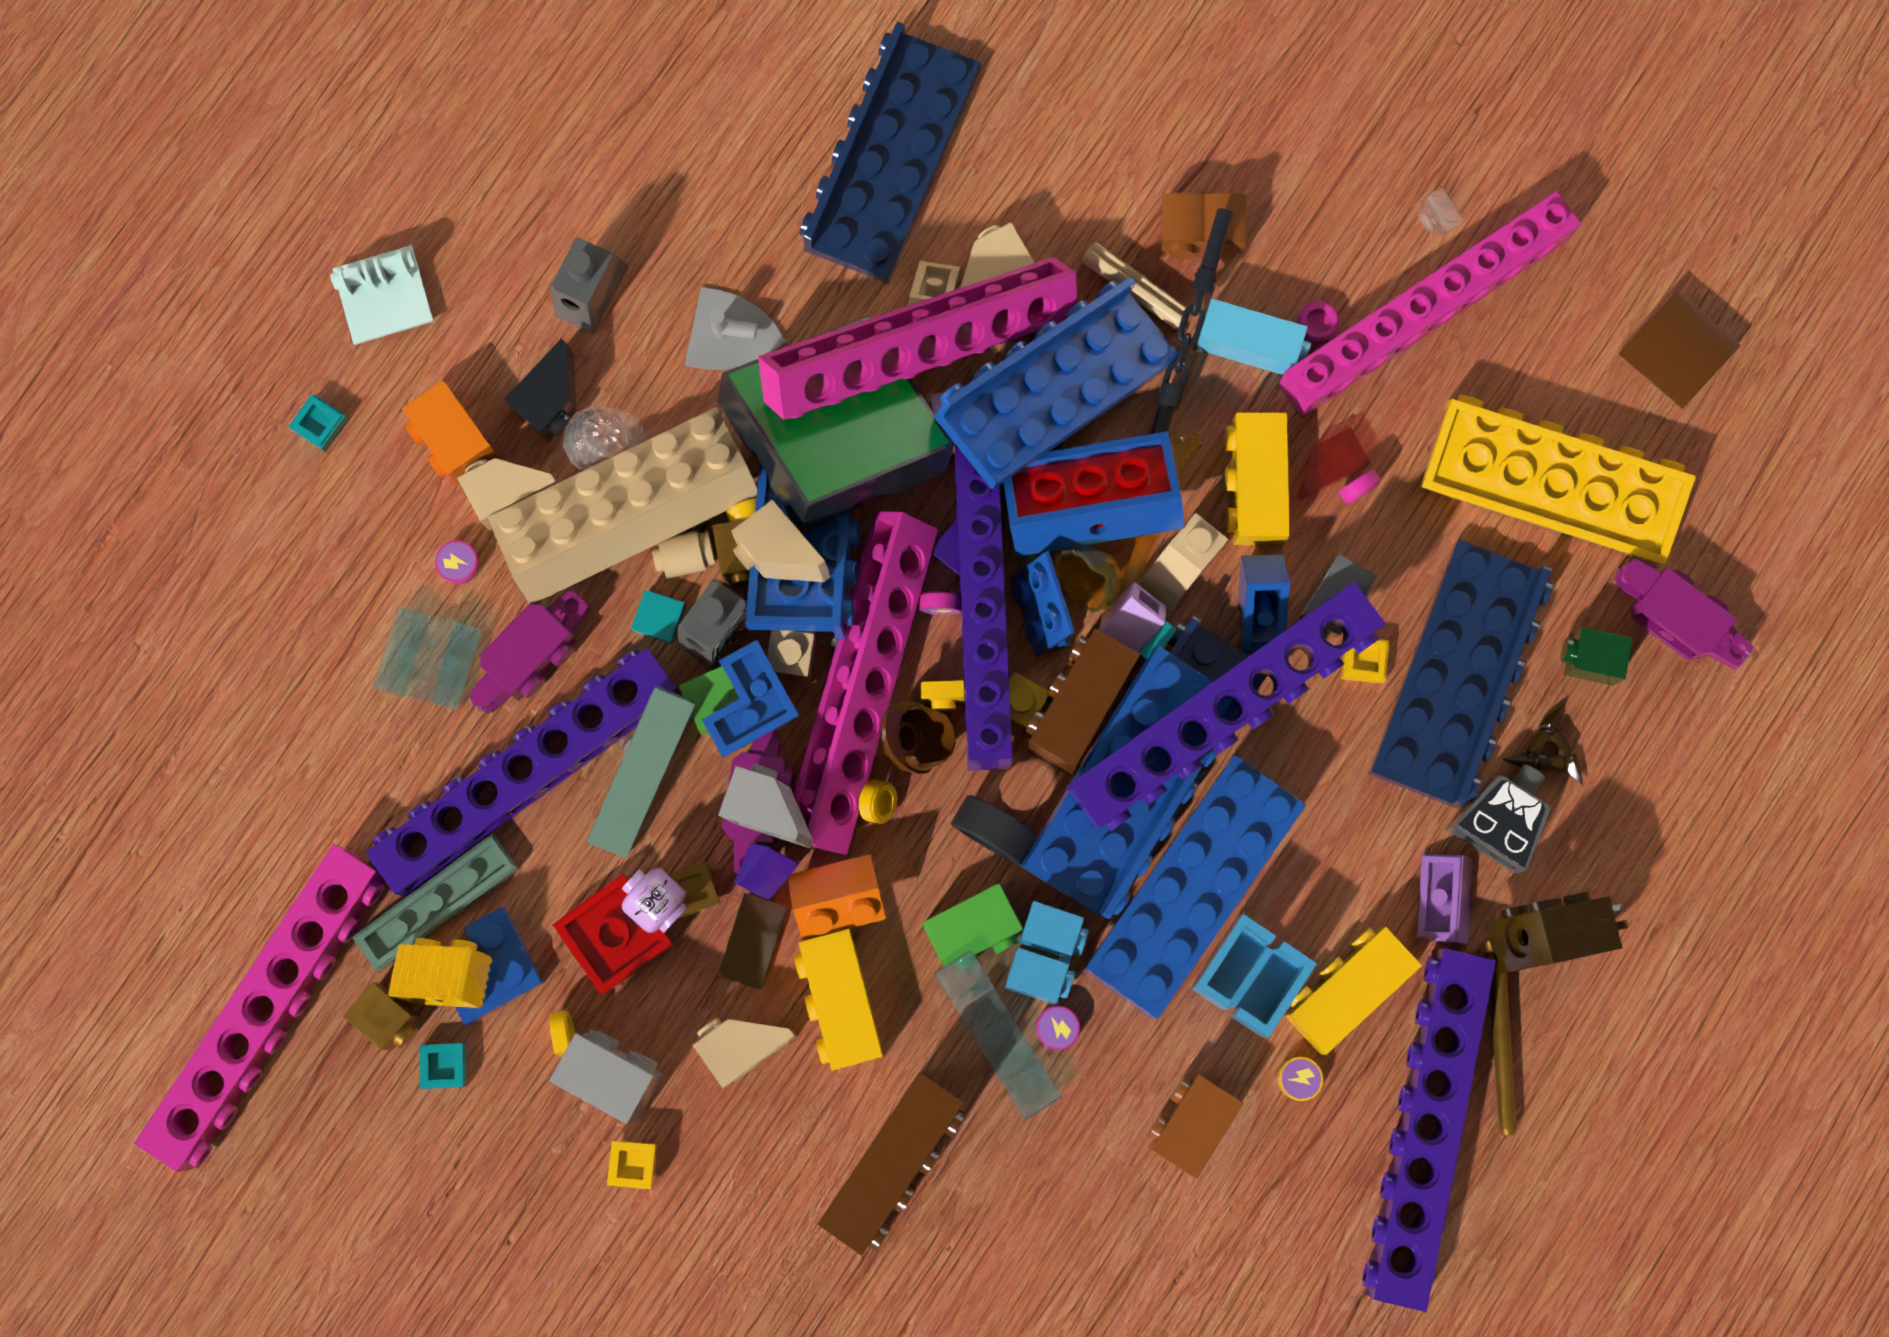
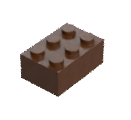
M1097 629L1093 630L1089 639L1081 635L1069 656L1070 659L1067 665L1072 667L1068 675L1062 672L1058 674L1046 699L1047 702L1051 703L1045 713L1038 709L1026 730L1025 738L1030 740L1027 752L1072 776L1133 671L1140 654Z

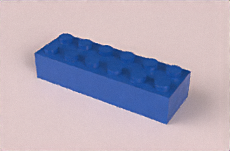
M1234 755L1223 768L1083 970L1151 1019L1157 1020L1303 811L1306 804Z

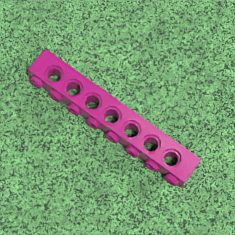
M1557 191L1286 370L1278 385L1300 417L1304 418L1568 242L1580 227L1581 222Z
M1051 257L760 355L758 360L764 402L783 420L798 418L810 410L825 405L839 404L850 396L862 392L876 391L882 385L890 382L913 378L919 372L930 368L950 365L956 359L967 355L987 352L991 347L1007 341L1021 340L1027 334L1039 331L1053 320L1059 324L1067 319L1066 314L1077 304L1076 272L1056 258Z
M874 512L857 572L856 586H853L850 600L854 601L853 626L846 627V639H838L794 793V798L813 838L811 847L845 855L848 853L859 814V797L863 787L868 782L873 760L877 752L882 732L883 715L889 707L896 678L899 674L901 660L911 631L913 617L922 592V585L938 532L937 528L904 512Z
M335 844L331 846L134 1142L136 1146L176 1172L192 1170L193 1167L198 1168L204 1163L213 1148L209 1144L218 1129H225L236 1115L238 1108L234 1106L243 1091L249 1092L261 1077L262 1070L259 1067L268 1053L273 1055L283 1044L287 1036L284 1029L293 1016L297 1018L308 1006L311 1000V995L308 993L317 979L323 980L333 968L336 958L332 956L340 944L350 941L358 930L360 921L357 919L366 905L372 906L380 897L384 889V885L381 883L384 878L376 867L345 847ZM343 886L347 891L348 899L342 908L336 910L331 903V897L337 888ZM318 923L323 929V938L318 945L312 947L307 940V932L312 925ZM294 960L298 965L299 972L297 978L289 984L283 977V968L286 963ZM268 997L273 1002L274 1011L272 1016L264 1021L259 1015L258 1007L260 1002ZM241 1034L249 1042L248 1052L242 1058L238 1057L234 1051V1042ZM215 1072L220 1073L224 1080L223 1090L217 1096L211 1092L209 1087L210 1078ZM190 1110L195 1111L199 1118L198 1127L193 1133L189 1132L184 1124L185 1116Z

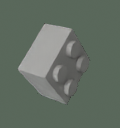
M590 1030L589 1034L575 1033L549 1082L625 1124L639 1122L664 1077V1074L655 1070L659 1063L638 1051H635V1053L629 1051L628 1054L620 1051L617 1048L621 1042L600 1030H597V1032Z

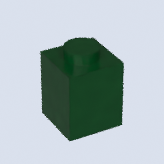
M1584 627L1571 634L1570 638L1566 637L1560 657L1561 662L1566 663L1564 675L1612 686L1626 679L1633 638Z

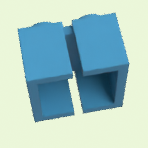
M1033 901L1019 943L1060 956L1057 961L1018 948L1004 988L1050 1004H1056L1059 997H1068L1075 976V972L1068 970L1069 962L1072 955L1077 957L1081 955L1089 931L1081 928L1084 917Z
M1241 914L1236 917L1190 989L1221 1010H1228L1232 1006L1234 1009L1230 1014L1231 1017L1262 1038L1270 1037L1317 963L1285 941L1277 943L1272 950L1266 945L1271 944L1276 935L1246 915Z

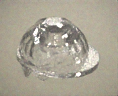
M589 407L575 413L565 427L563 448L572 466L582 472L645 442V433L641 424L629 413L614 408Z

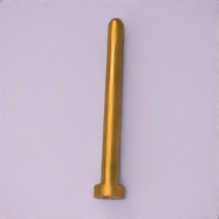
M1480 942L1481 953H1488V959L1495 960L1491 943ZM1495 963L1490 996L1498 1124L1502 1135H1514L1517 1125L1507 972L1498 974Z

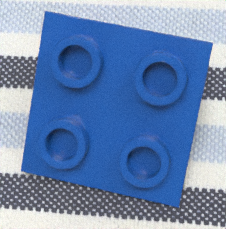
M1048 551L1011 577L1012 595L1015 602L1020 605L1025 621V635L1028 642L1033 646L1036 657L1052 647L1057 650L1071 645L1069 637L1075 633Z

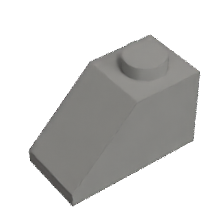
M753 764L752 770L736 766L718 816L734 824L811 849L813 838L790 787L776 779L778 772L758 764Z

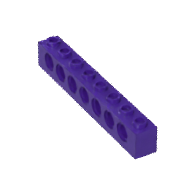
M955 444L954 458L968 771L1011 769L1012 741L1000 486L992 490Z
M1354 581L1066 786L1067 790L1096 830L1106 825L1112 831L1132 817L1128 808L1142 799L1147 806L1168 790L1163 783L1178 774L1181 780L1202 767L1203 764L1199 757L1213 748L1218 755L1237 742L1239 739L1234 732L1247 723L1252 729H1255L1274 715L1269 708L1282 698L1285 699L1287 704L1291 703L1309 690L1305 682L1315 674L1319 673L1324 679L1343 666L1344 662L1340 657L1350 649L1354 648L1359 654L1378 641L1380 638L1375 632L1386 623ZM1326 624H1335L1341 629L1343 640L1340 645H1333L1326 640L1324 636ZM1292 648L1300 649L1307 655L1308 665L1305 670H1297L1291 666L1288 654ZM1263 673L1271 678L1273 691L1270 695H1261L1254 689L1253 678L1255 674ZM1228 698L1236 703L1238 716L1234 721L1224 720L1219 715L1217 705L1220 699ZM1185 724H1196L1202 730L1203 740L1199 746H1190L1184 742L1181 732ZM1157 748L1166 754L1168 764L1163 772H1155L1147 766L1146 754L1149 749ZM1114 774H1124L1131 780L1132 792L1128 797L1120 798L1112 793L1110 780Z
M648 648L641 652L635 649L623 656L617 663L619 666L617 670L607 677L601 674L590 680L583 687L584 694L573 702L567 699L557 704L548 712L550 717L537 728L534 725H530L520 731L513 738L515 744L501 753L499 750H496L484 757L478 763L480 767L478 771L467 779L465 776H460L451 781L443 789L445 795L432 804L430 801H426L414 808L408 814L410 820L397 830L395 827H390L377 835L372 841L375 846L365 853L393 893L404 897L410 894L633 731L638 725L655 685L682 695ZM627 683L636 684L638 693L635 699L629 703L619 702L617 693L620 687ZM592 708L601 709L603 712L601 723L595 728H585L583 725L585 713ZM558 733L566 734L568 737L566 749L559 754H551L548 748L550 739ZM521 759H531L533 763L531 774L525 779L517 780L514 775L516 763ZM487 784H495L498 790L497 798L489 805H482L479 800L481 789ZM459 809L462 813V823L456 830L448 831L444 825L445 816L451 810ZM423 834L427 840L426 850L420 856L413 857L409 850L410 842L415 836Z
M1444 948L1435 950L1434 957L1429 956L1426 961L1423 976L1424 981L1429 982L1426 1000L1420 999L1415 1014V1024L1420 1025L1417 1042H1411L1406 1059V1066L1412 1068L1409 1084L1402 1085L1398 1098L1397 1108L1399 1111H1403L1400 1129L1394 1128L1389 1142V1154L1394 1155L1391 1173H1384L1380 1187V1198L1385 1199L1382 1216L1377 1215L1372 1226L1371 1241L1376 1243L1373 1261H1366L1362 1277V1285L1367 1287L1366 1295L1374 1300L1427 1312L1493 979L1495 960ZM1449 985L1456 986L1462 994L1461 1004L1456 1009L1449 1008L1443 999V993ZM1442 1027L1447 1028L1452 1033L1454 1039L1451 1049L1445 1053L1440 1051L1435 1044V1035ZM1435 1070L1440 1072L1445 1080L1443 1091L1436 1096L1432 1095L1426 1087L1427 1076ZM1425 1114H1430L1436 1121V1131L1428 1139L1422 1138L1417 1130V1123ZM1421 1157L1427 1164L1428 1172L1422 1181L1414 1182L1409 1176L1408 1168L1414 1159ZM1407 1202H1414L1419 1209V1217L1413 1225L1404 1226L1399 1216L1400 1209ZM1406 1246L1410 1252V1262L1404 1269L1395 1270L1391 1264V1254L1397 1247Z

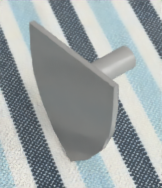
M701 287L685 366L709 370H730L754 361L760 355L778 350L786 344V341L775 323L758 306L741 296L722 290Z

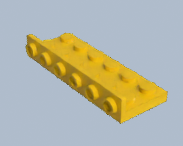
M1459 395L1458 400L1450 399L1446 401L1444 407L1446 411L1420 488L1657 564L1666 565L1696 476L1684 472L1686 467L1684 464L1668 459H1661L1660 463L1656 464L1643 459L1645 452L1627 446H1620L1619 451L1603 447L1604 439L1590 434L1580 433L1579 438H1574L1562 434L1564 427L1552 422L1540 420L1538 426L1522 421L1524 414L1511 409L1500 407L1498 413L1482 408L1483 401L1470 396Z

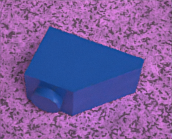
M1284 555L1241 556L1239 607L1241 650L1245 654H1253L1283 633L1287 628L1290 580Z

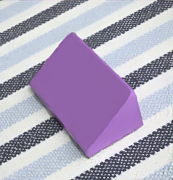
M1422 854L1417 924L1418 940L1468 944L1474 865L1472 858L1464 855Z

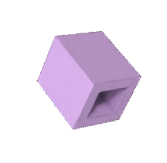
M1133 581L1101 617L1099 631L1138 653L1165 623L1166 606Z

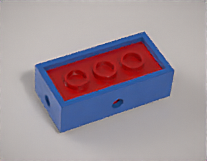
M1168 431L1050 451L1004 482L1016 557L1185 528L1182 496Z

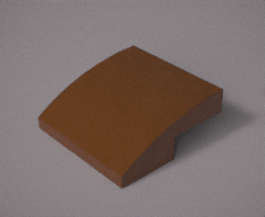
M1676 291L1619 355L1683 409L1741 345Z

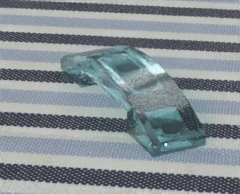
M971 950L934 972V975L1025 1121L1062 1098Z

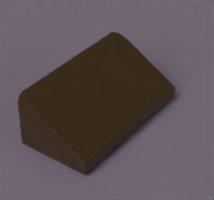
M744 893L718 976L762 989L788 907Z

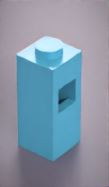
M1211 298L1196 350L1283 375L1286 370L1308 356L1311 342L1304 341L1308 326Z

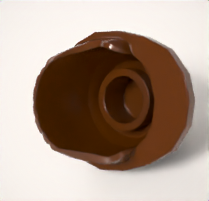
M916 701L894 703L888 707L883 715L882 734L880 737L884 754L899 769L914 775L929 773L933 767L942 764L952 755L955 748L956 732L952 721L947 715L930 709Z

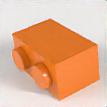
M444 380L401 408L409 418V421L403 424L417 445L424 441L428 445L432 454L426 458L441 478L448 474L456 484H459L457 478L466 473L465 469L479 460L486 459L490 461L498 457Z
M871 854L792 873L788 878L792 907L802 940L886 919Z

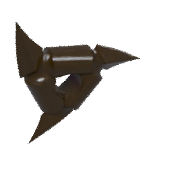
M1564 705L1551 713L1538 725L1540 730L1536 731L1526 749V754L1502 759L1518 767L1525 764L1537 768V770L1566 769L1583 787L1577 754L1572 753L1573 749L1562 731L1557 729ZM1547 742L1554 745L1556 749V755L1553 758L1543 754V746Z

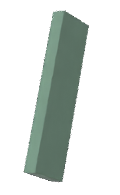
M654 686L587 837V843L627 858L692 713L695 701L660 686Z
M491 834L352 938L376 972H382L395 962L399 944L414 945L416 938H428L520 868L497 836Z

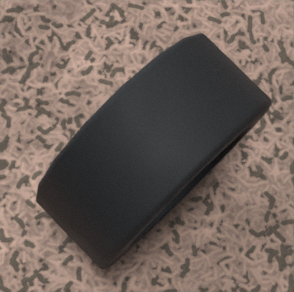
M972 795L966 796L951 821V825L958 831L1017 865L1022 864L1037 839L1036 833L1026 825L995 806Z

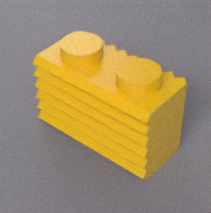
M416 938L414 945L399 944L388 996L407 1004L481 1008L484 1005L482 999L485 997L484 990L487 988L486 982L489 980L488 973L491 971L489 965L492 963V959L490 956L477 951L478 945L476 943L465 940H452L451 947H442L441 942L426 938Z

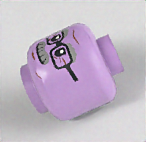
M654 868L646 875L639 869L622 887V890L628 894L622 902V910L648 933H653L658 929L665 933L687 908L683 903L686 898V891L661 868Z

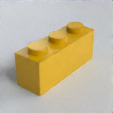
M1236 413L1231 426L1225 427L1224 436L1225 451H1232V466H1227L1225 471L1226 492H1233V507H1227L1226 531L1227 533H1233L1234 545H1284L1290 536L1287 413Z
M1371 927L1363 931L1351 943L1355 950L1344 961L1337 956L1319 973L1324 979L1312 990L1307 985L1304 986L1291 1003L1292 1009L1284 1015L1319 1054L1327 1055L1422 966L1387 927L1378 928L1375 932Z
M846 929L798 942L801 952L793 955L799 978H808L811 995L804 996L810 1021L818 1020L823 1037L816 1038L815 1041L821 1063H830L831 1071L884 1057L851 930Z

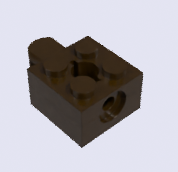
M1587 891L1564 896V906L1560 897L1530 903L1528 906L1522 905L1501 910L1503 919L1485 922L1498 974L1622 949L1618 930L1629 927L1627 920L1616 922L1614 913L1624 911L1623 904H1611L1610 896L1591 900L1590 893Z

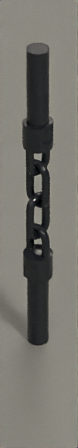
M1217 208L1200 268L1194 274L1195 280L1190 288L1197 292L1194 304L1185 308L1177 332L1178 339L1182 343L1177 361L1171 362L1166 368L1156 401L1159 406L1150 434L1168 431L1174 410L1179 408L1189 372L1184 361L1189 345L1198 341L1206 314L1201 304L1204 295H1212L1214 291L1213 285L1217 281L1216 270L1233 216V212L1230 210ZM1191 311L1193 317H1196L1199 313V319L1192 338L1190 333H1186L1185 336L1183 335ZM1174 368L1176 373H1180L1182 370L1179 386L1169 383Z

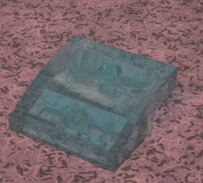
M398 606L373 688L457 710L482 629L442 617L439 619Z

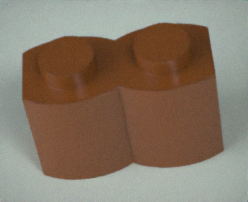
M1198 193L1164 194L1161 204V252L1170 253V256L1176 259H1189L1194 257L1195 253L1205 252L1217 208L1233 212L1220 259H1231L1236 256V253L1244 252L1246 244V195L1238 193H1212L1206 195Z

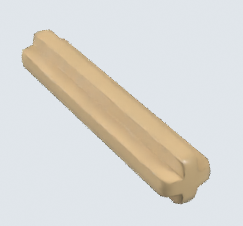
M1093 243L1086 250L1082 259L1085 265L1109 282L1115 280L1120 284L1131 276L1136 282L1130 292L1132 297L1174 329L1179 328L1182 314L1185 308H1187L1185 305L1100 244Z

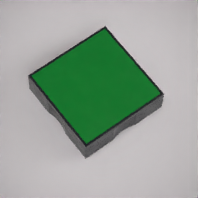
M867 316V317H865V318H862V319H860V320L854 321V322H852V323H849V324L844 325V326H842V327L836 328V329L831 330V331H829V332H832V331H835V330L844 328V327H846V326H849V325H852V324H855V323H858V322H861V321L870 319V317ZM758 359L722 373L717 402L745 447L753 453L763 466L771 488L800 533L848 514L873 498L895 494L940 475L947 469L955 444L934 418L935 414L911 378L899 379L882 385L876 391L862 392L845 398L839 404L825 405L810 410L801 417L783 420L764 402Z

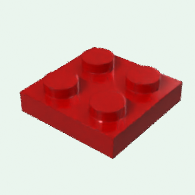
M624 874L552 924L602 996L674 945L666 932L663 933L658 929L653 933H648L622 910V902L628 895L622 890V887L629 880Z

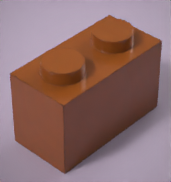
M1194 1074L1190 1080L1185 1076L1181 1079L1170 1098L1176 1104L1167 1117L1162 1114L1158 1116L1147 1136L1152 1139L1148 1147L1149 1149L1197 1179L1244 1103L1201 1075Z

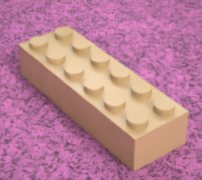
M715 407L488 516V520L513 579L529 604L532 605L658 544V542L667 540L727 511L740 502L756 497L757 487L718 408Z

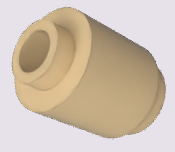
M697 529L679 533L667 540L658 542L659 546L652 547L656 571H664L667 579L707 571L706 566L716 564L709 531L699 533Z

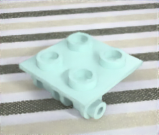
M412 245L332 268L334 273L330 274L331 281L335 290H339L354 345L434 322Z

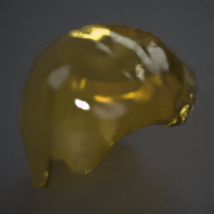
M1083 545L1063 550L1053 560L1055 572L1062 578V592L1067 598L1077 601L1091 612L1100 611L1115 602L1120 590L1121 573L1118 563L1111 554L1099 547Z

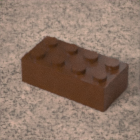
M922 1071L919 1072L817 1225L861 1256L868 1247L876 1251L891 1229L892 1225L886 1219L892 1210L895 1209L902 1213L916 1192L917 1188L911 1182L918 1171L927 1175L940 1156L941 1150L936 1147V1144L945 1133L952 1138L966 1117V1113L960 1110L964 1101Z

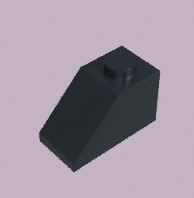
M560 339L504 398L511 410L547 442L554 435L558 437L565 433L573 422L572 416L576 413L574 355L563 339Z

